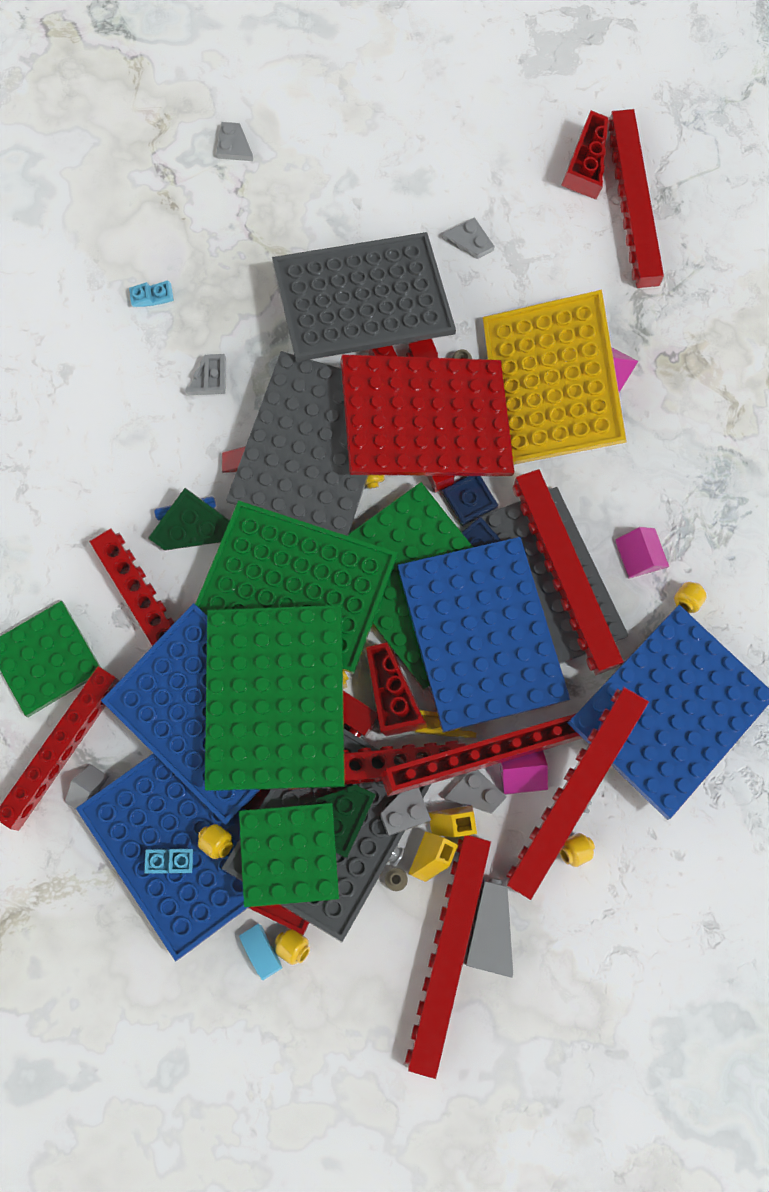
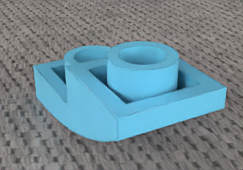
M168 280L151 286L146 282L129 288L131 305L133 307L154 306L174 301L172 285Z
M193 849L145 850L144 874L192 873Z
M257 924L239 935L244 949L261 980H265L283 968L275 948L269 944L262 925Z

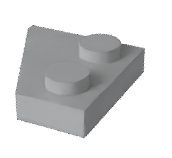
M221 122L216 152L218 159L253 161L252 151L240 123Z
M475 217L444 232L442 237L445 241L450 240L457 244V248L468 252L476 259L494 251L495 247Z
M225 354L204 355L200 362V367L193 375L194 379L191 385L187 386L185 390L187 396L225 394Z
M479 770L467 773L445 799L464 806L472 805L475 809L492 814L507 796Z
M419 788L400 793L380 814L387 836L431 820Z

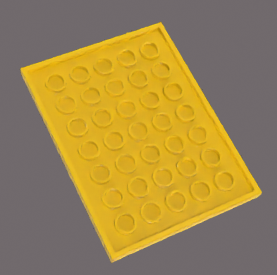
M602 289L483 317L488 360H501L514 465L627 443Z

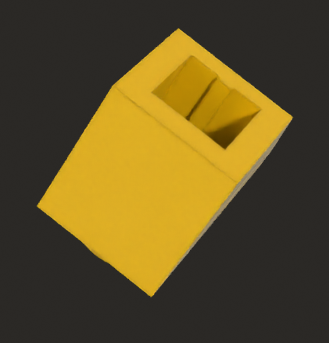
M472 805L428 812L431 819L430 827L432 834L446 837L477 834Z
M425 831L408 874L427 882L450 867L458 845L444 837Z

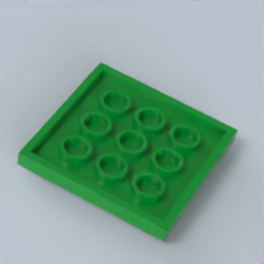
M63 601L56 603L0 636V671L26 717L32 716L84 685L98 666L101 668Z
M332 803L239 811L244 907L339 899Z

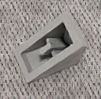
M90 764L71 781L65 803L76 809L98 793L109 776Z

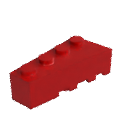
M590 110L561 184L563 187L593 199H597L603 187L602 179L605 166L604 157L606 154L605 142L608 128L607 116Z
M386 642L366 647L381 732L387 737L429 728L389 644Z

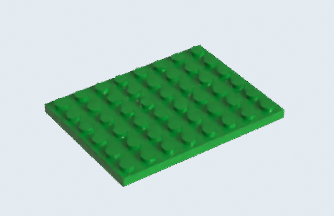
M420 482L352 531L348 536L398 552V557L373 625L417 683L425 690L429 686L397 566L470 549L473 546L423 483Z
M238 500L195 605L206 615L207 610L341 605L343 671L354 674L398 557V552Z
M341 605L207 610L205 791L345 787Z

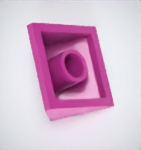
M638 527L615 539L628 579L669 567L655 528Z
M544 751L499 763L503 794L548 790V764Z

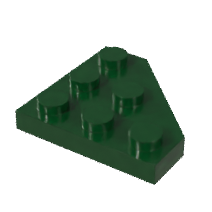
M184 488L148 539L165 551L221 543L230 520L193 492Z
M353 785L347 789L331 793L299 806L333 804L336 854L347 859L376 794Z

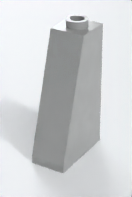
M490 878L489 882H483L465 965L512 978L513 962L508 887L502 886L503 881Z

